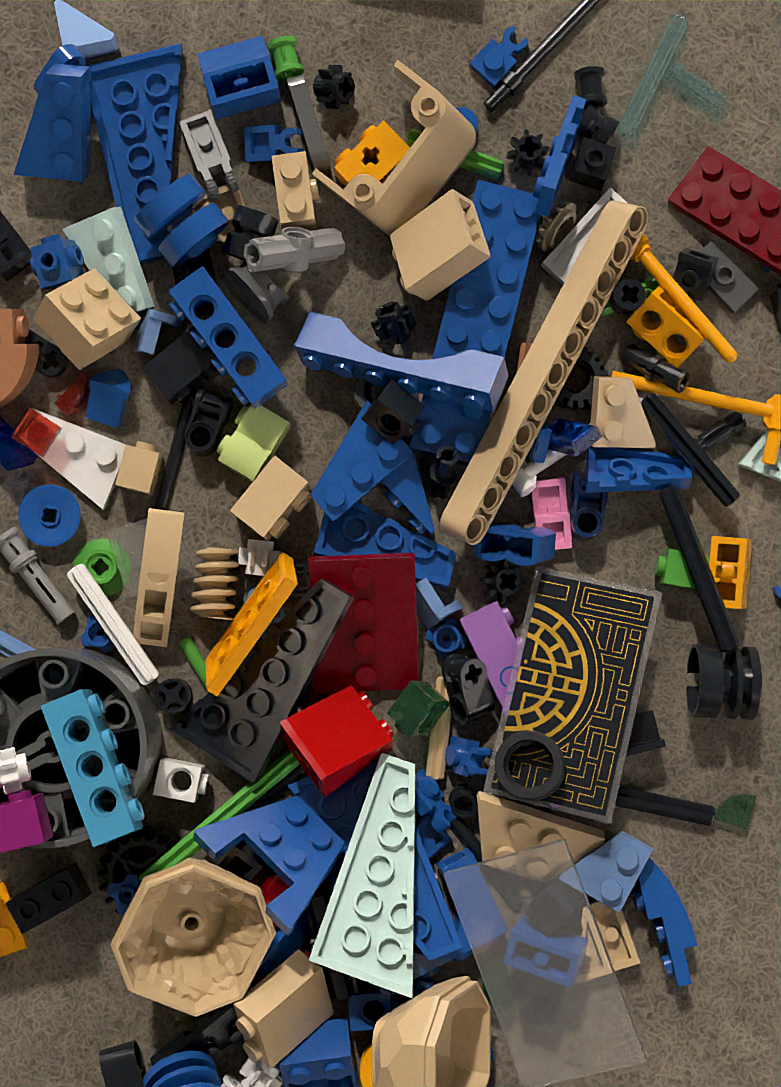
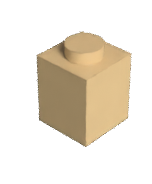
M137 441L135 447L125 445L115 485L120 488L154 496L164 458L163 455L156 452L157 446Z

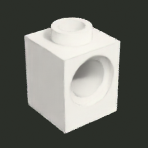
M166 757L160 759L153 795L195 803L199 798V794L205 795L207 791L209 775L203 774L205 765ZM178 771H184L190 775L192 783L189 789H180L175 784L174 777Z

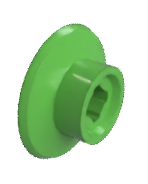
M102 538L92 540L81 547L76 554L73 567L84 564L106 596L119 592L127 584L132 569L131 559L125 548L116 541ZM102 558L109 568L102 575H99L94 569V565Z

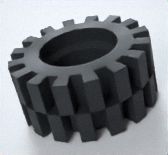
M583 347L574 366L581 367L587 372L589 377L588 386L582 391L575 392L563 385L555 401L559 404V407L563 409L569 408V411H576L577 409H587L592 405L594 376H609L608 370L604 368L606 364L603 359L601 361L598 359L597 356L599 354L593 351L591 353L587 347Z

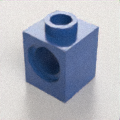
M377 985L359 986V993L348 998L350 1031L374 1030L376 1022L381 1017L399 1006L398 994L391 995L389 992L382 996ZM370 1000H378L383 1004L384 1008L379 1013L373 1014L368 1012L364 1006Z

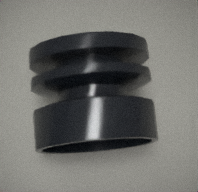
M693 644L688 656L687 673H700V686L686 687V700L690 716L717 718L723 703L727 718L736 719L740 715L741 719L754 720L758 712L762 692L761 662L756 647L743 646L741 651L739 647L727 651L723 661L722 652L718 645Z

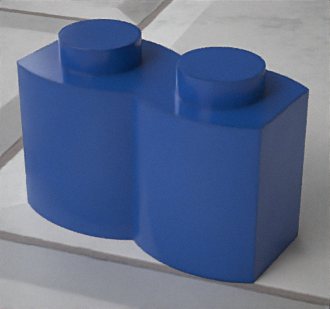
M512 523L493 524L489 526L483 539L474 545L473 554L486 561L507 559L516 565H534L554 558L556 533L550 529L538 526L523 529Z

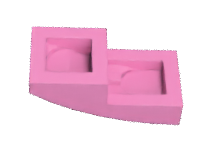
M565 478L536 480V488L531 492L534 527H544L556 533L555 550L572 548Z

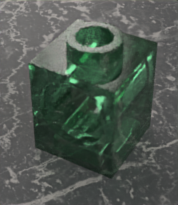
M410 681L387 714L396 721L394 725L402 734L408 737L427 736L451 703L428 682Z

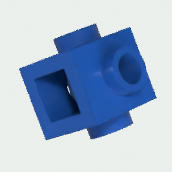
M60 234L51 235L40 239L41 245L30 248L32 254L30 260L31 268L35 276L38 277L41 289H57L84 274L82 264L84 263L83 254L75 240L62 239Z

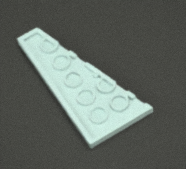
M381 753L309 961L413 998L416 766L413 763Z

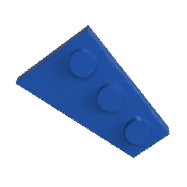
M368 400L311 493V497L333 522L413 455L411 449L401 438L393 445L361 420V417L371 405Z

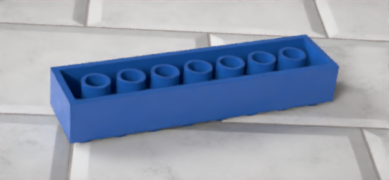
M477 180L472 201L491 257L451 284L432 359L453 356L470 349L505 357L540 214L535 213L538 198H534L533 193ZM423 394L421 403L425 406L417 417L422 422L413 433L410 444L411 451L436 458L437 450L440 447L452 446L456 449L454 453H459L457 464L468 466L486 432L491 411L485 409L473 410L464 404L453 401L440 402L429 395Z

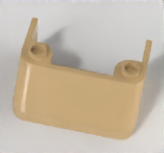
M399 60L394 64V68L399 79L417 92L411 102V112L415 120L424 126L425 129L385 182L382 184L371 175L360 174L352 178L343 190L317 168L312 173L321 184L388 236L432 203L472 151L476 143V133L472 124L439 91Z

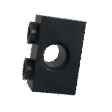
M75 862L5 902L21 934L83 901L92 892Z

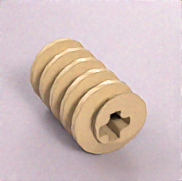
M207 547L206 549L196 551V556L205 560V563L195 565L194 569L204 574V576L193 579V584L201 587L202 590L192 593L191 597L200 601L201 604L190 607L191 612L199 615V617L234 619L224 614V611L235 608V604L227 601L226 597L236 595V590L228 587L227 583L238 580L237 576L229 573V569L239 567L238 562L230 559V556L238 554L239 550Z

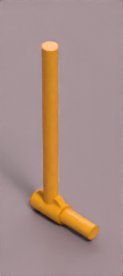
M618 371L612 372L611 377L632 378L636 390L763 417L762 422L768 430L761 463L775 466L781 442L780 394H774L766 403L692 387H687L682 393H677L656 380L651 382L645 377Z

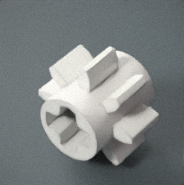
M248 539L247 548H239L238 564L246 565L245 574L264 576L281 552L273 551L274 542Z
M15 747L1 750L0 788H4L5 795L23 791V782L32 780L26 753L16 755Z
M248 1057L239 1071L240 1074L245 1076L241 1081L243 1087H280L283 1083L279 1062L270 1069L260 1060L255 1062Z

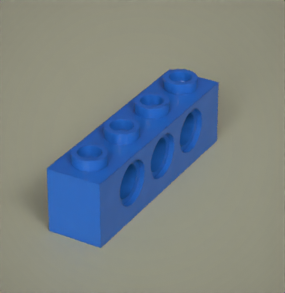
M203 266L169 290L170 295L174 299L169 304L181 321L188 318L194 326L190 334L201 349L208 345L214 353L215 357L210 361L222 377L227 374L231 376L236 383L231 389L243 405L250 402L253 408L256 409L288 385L287 379ZM203 305L214 307V314L207 320L198 319L196 316L198 309ZM227 332L234 334L235 342L232 346L221 348L217 345L218 337L221 334ZM246 360L256 363V370L252 375L245 377L238 374L240 363Z

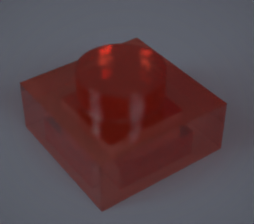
M30 408L11 437L44 457L62 428Z

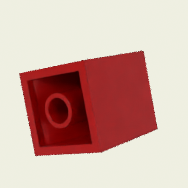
M352 685L280 722L285 745L324 798L379 760L381 753L387 754L393 750V740L391 738L394 736L392 729L384 719L377 720L371 712L374 707L363 691L357 693Z

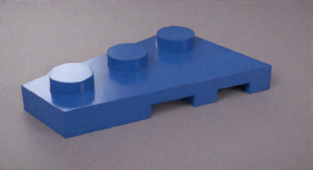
M572 96L559 136H554L549 156H546L543 165L542 177H538L533 192V197L538 198L535 212L537 214L548 217L550 215L572 157L586 102L585 98Z
M588 443L585 493L663 490L670 486H677L679 489H689L692 479L691 467L682 456L636 448L592 447Z

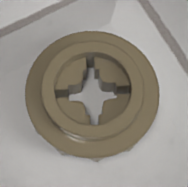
M570 200L558 202L556 207H552L549 217H544V221L539 226V232L536 235L538 248L545 252L556 248L570 233L576 221L577 207Z

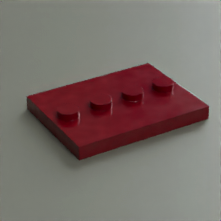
M392 553L308 557L310 589L320 579H326L355 596L314 674L315 693L339 692L350 685L356 691L419 689L415 554Z

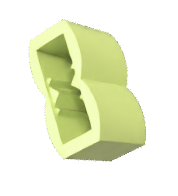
M245 405L235 420V424L238 425L236 431L232 436L226 435L217 449V453L220 454L218 461L222 465L252 483L272 459L291 428L290 422L262 405L256 409L252 405L250 407Z

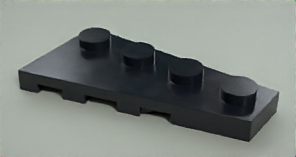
M259 971L256 972L247 992L265 978ZM235 1002L223 1006L215 1013L207 1012L198 1019L197 1028L193 1032L183 1031L150 1058L152 1066L170 1055L185 1051H202L215 1058L222 1049L232 1043L244 1040L243 1034L236 1026L238 1017L234 1008Z

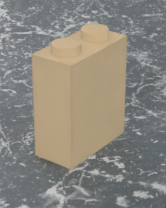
M454 189L448 191L390 234L393 245L392 254L400 269L402 276L400 281L403 288L409 294H414L426 301L491 257L473 201Z
M299 949L249 990L243 999L234 1003L238 1017L236 1026L243 1034L245 1040L243 1048L253 1061L257 1062L260 1060L270 1069L334 1014L322 967L317 963L309 961V957Z

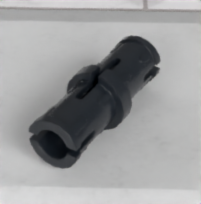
M634 344L629 345L622 355V364L643 373L647 380L651 382L656 380L677 393H682L690 382V373L667 363L665 357L661 355L653 356Z

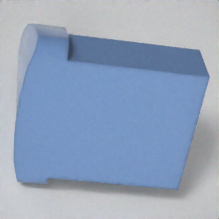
M148 308L144 310L133 353L144 356L153 355L161 325L181 329L183 321L176 316Z
M427 578L416 583L417 615L426 629L435 626L443 619L463 608L458 600L445 607Z

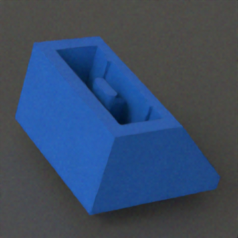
M263 36L197 54L216 120L281 102L278 84Z
M348 1018L325 1021L279 1061L285 1087H358Z

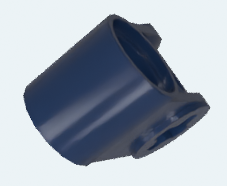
M574 473L569 500L571 504V535L577 540L588 541L597 536L602 530L608 492L585 493L586 478H582L580 474ZM587 516L593 521L594 528L591 533L582 532L578 528V517Z

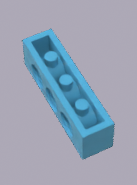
M80 689L41 705L92 846L103 845L142 829L141 820L144 819V812L138 799H132L128 785L131 784L130 774L125 764H119L114 751L118 749L117 740L113 731L110 728L106 729L101 715L105 714V709L97 693L93 694L92 690ZM81 721H85L90 728L89 736L85 741L79 740L76 736V727ZM95 755L103 762V770L98 776H94L88 766L90 759ZM107 790L111 791L116 797V806L112 811L106 810L101 801L103 794Z

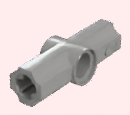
M286 227L282 230L281 235L251 239L250 243L245 244L244 257L246 258L248 268L254 272L277 268L302 272L308 269L309 263L337 259L339 255L344 254L345 242L343 241L341 231L336 228L308 231L299 227Z

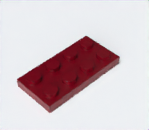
M707 146L670 195L668 204L781 276V190L710 146Z

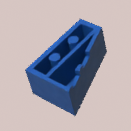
M55 63L44 75L14 175L82 182L91 169L90 67Z

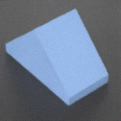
M56 0L54 2L62 45H75L85 59L116 53L119 45L113 32L64 1Z

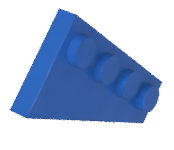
M357 502L335 522L324 512L314 549V556L414 553L416 581L420 582L427 578L431 585L448 589L456 552L419 533H414L404 528L400 523L389 517H383L360 502Z

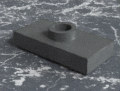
M712 240L700 251L719 258L709 290L733 314L759 288Z

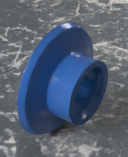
M52 484L41 485L31 490L22 500L18 512L19 524L25 536L38 545L49 547L68 541L77 531L81 517L80 507L74 495L67 489ZM49 509L58 512L56 513V521L54 523L46 522L45 520L47 510Z

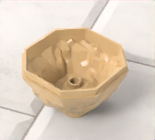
M187 858L172 867L143 878L110 945L129 991L197 1017L243 999L276 935V930L272 919L265 913L266 903L260 887L206 860Z

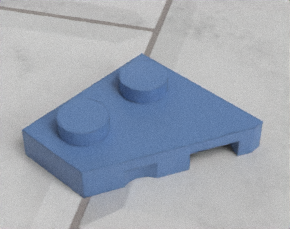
M621 831L573 866L564 870L559 878L620 913L654 848Z

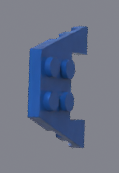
M298 796L198 828L194 831L193 837L194 841L214 861L243 840L281 877L290 888L266 905L265 913L287 936L294 930L299 917L309 906L313 895L320 884L324 882L345 845V842Z

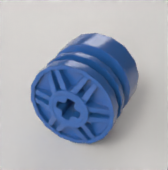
M185 1051L170 1055L152 1066L143 1078L142 1087H221V1080L217 1074L216 1064L210 1055L202 1051Z

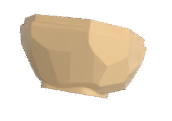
M468 976L449 979L430 987L381 1017L376 1022L372 1036L373 1087H487L490 1077L491 1006L479 983L472 981Z

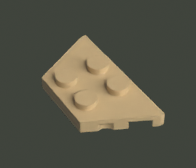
M481 791L477 793L482 863L547 883L605 841L603 830Z

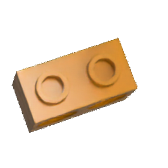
M660 285L626 321L631 326L635 336L651 344L657 350L658 355L665 357L667 363L673 364L677 368L705 339L702 333ZM648 311L656 312L661 322L653 321L649 317ZM674 334L683 336L686 340V345L678 344L674 339Z

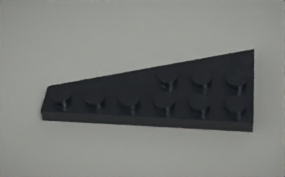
M320 579L291 608V611L278 624H275L256 646H253L218 697L209 692L202 699H199L191 707V710L169 729L253 783L258 782L282 737L280 722L292 716L296 711L355 596L326 579Z

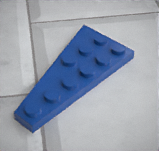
M182 43L87 66L90 67V102L116 207H121L140 264L164 259L158 248L166 238L167 232L156 238L149 239L134 219L147 203L172 184L183 57Z

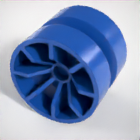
M191 173L184 175L162 190L141 209L134 219L149 239L156 238L167 231L169 232L161 242L158 250L173 268L181 265L188 259L196 258L207 250L218 239L217 236L230 222L215 203L206 205L195 212V208L203 200L206 191Z

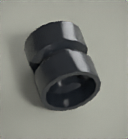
M237 205L231 221L235 229L233 232L227 233L221 252L246 261L244 257L245 244L250 243L251 239L274 236L279 220L261 211Z

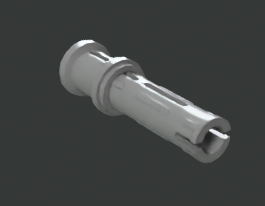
M17 526L12 527L0 535V552L10 564L9 570L21 575L35 596L54 618L55 623L59 625L74 614L75 611L69 606L54 583L36 562L38 557L35 550H30L18 535L20 530ZM9 544L13 545V547L16 549L19 555H16V553L13 551ZM28 566H29V568L32 570L33 574H31V573L28 571V569H27ZM36 580H39L42 583V585L45 587V589L48 591V593L51 595V597L54 599L56 603H53L50 600V598L47 596V594L40 587Z

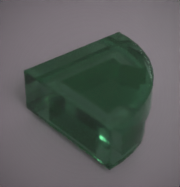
M736 794L737 796H730L725 802L722 801L723 803L720 806H717L715 809V820L747 830L756 796L752 794Z

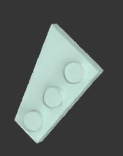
M121 207L110 208L62 229L68 239L75 240V243L80 247L84 263L89 271L95 268L136 313L155 307Z

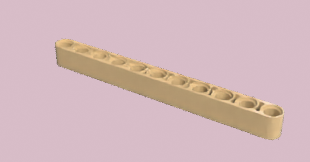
M610 201L604 207L441 516L440 528L444 534L470 545L478 544L485 536L646 229L648 213L643 206Z

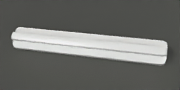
M84 564L73 567L67 573V577L142 685H146L159 676L158 670Z

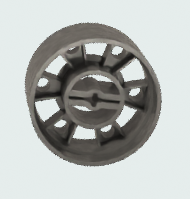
M78 647L38 649L19 653L0 661V730H2L0 735V751L15 747L16 755L26 753L32 780L23 782L24 790L30 789L31 795L44 793L47 811L53 815L55 820L54 826H51L53 837L44 843L28 847L58 848L89 839L85 825L75 827L70 798L74 797L68 779L54 777L40 768L47 763L61 761L57 749L33 758L34 755L55 745L50 730L42 733L36 742L30 744L32 727L43 713L41 705L77 691L86 664L99 670L118 687L102 702L105 714L101 715L106 729L110 728L113 733L133 729L139 730L140 757L138 769L126 766L131 778V784L128 785L132 799L137 798L138 801L141 800L157 772L162 751V727L153 697L147 687L139 682L131 669L115 658L99 651ZM36 663L41 693L21 702L6 685V682L19 670ZM55 663L64 669V678L59 684L54 683L49 677V669ZM114 703L120 704L125 709L126 716L121 724L113 722L109 717V709ZM81 721L76 727V734L87 729V732L77 736L81 741H85L90 733L89 725L85 721ZM93 756L88 766L90 772L94 776H98L103 770V762L98 756ZM3 787L0 788V803L7 802L2 796L4 793ZM105 792L102 796V804L108 811H112L116 806V797Z

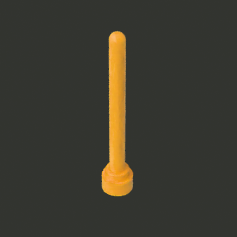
M643 233L630 260L640 261L720 356L728 363L734 362L737 359V352L651 253L652 248L649 245L650 240Z

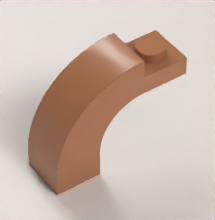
M0 309V408L14 400L25 389L33 376L38 360L39 344L25 343V337L29 334V321L24 316V309Z

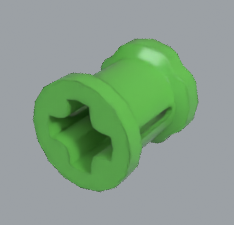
M294 36L277 37L267 44L268 52L273 54L276 66L274 74L278 81L304 73V67L298 61L295 49L297 39Z

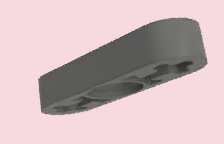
M301 74L286 79L299 124L302 127L303 138L313 170L317 168L321 172L331 169L329 156L304 76Z

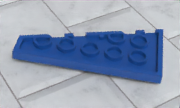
M379 760L325 798L309 777L287 785L295 796H298L345 842L342 851L344 856L348 850ZM415 825L414 943L427 959L432 961L462 949L463 945Z

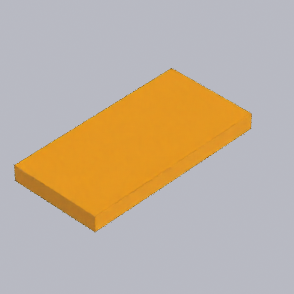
M282 552L278 555L205 659L206 688L208 692L217 697L298 584L293 558Z

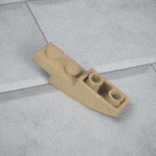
M152 508L148 510L133 636L139 644L167 647L184 513Z

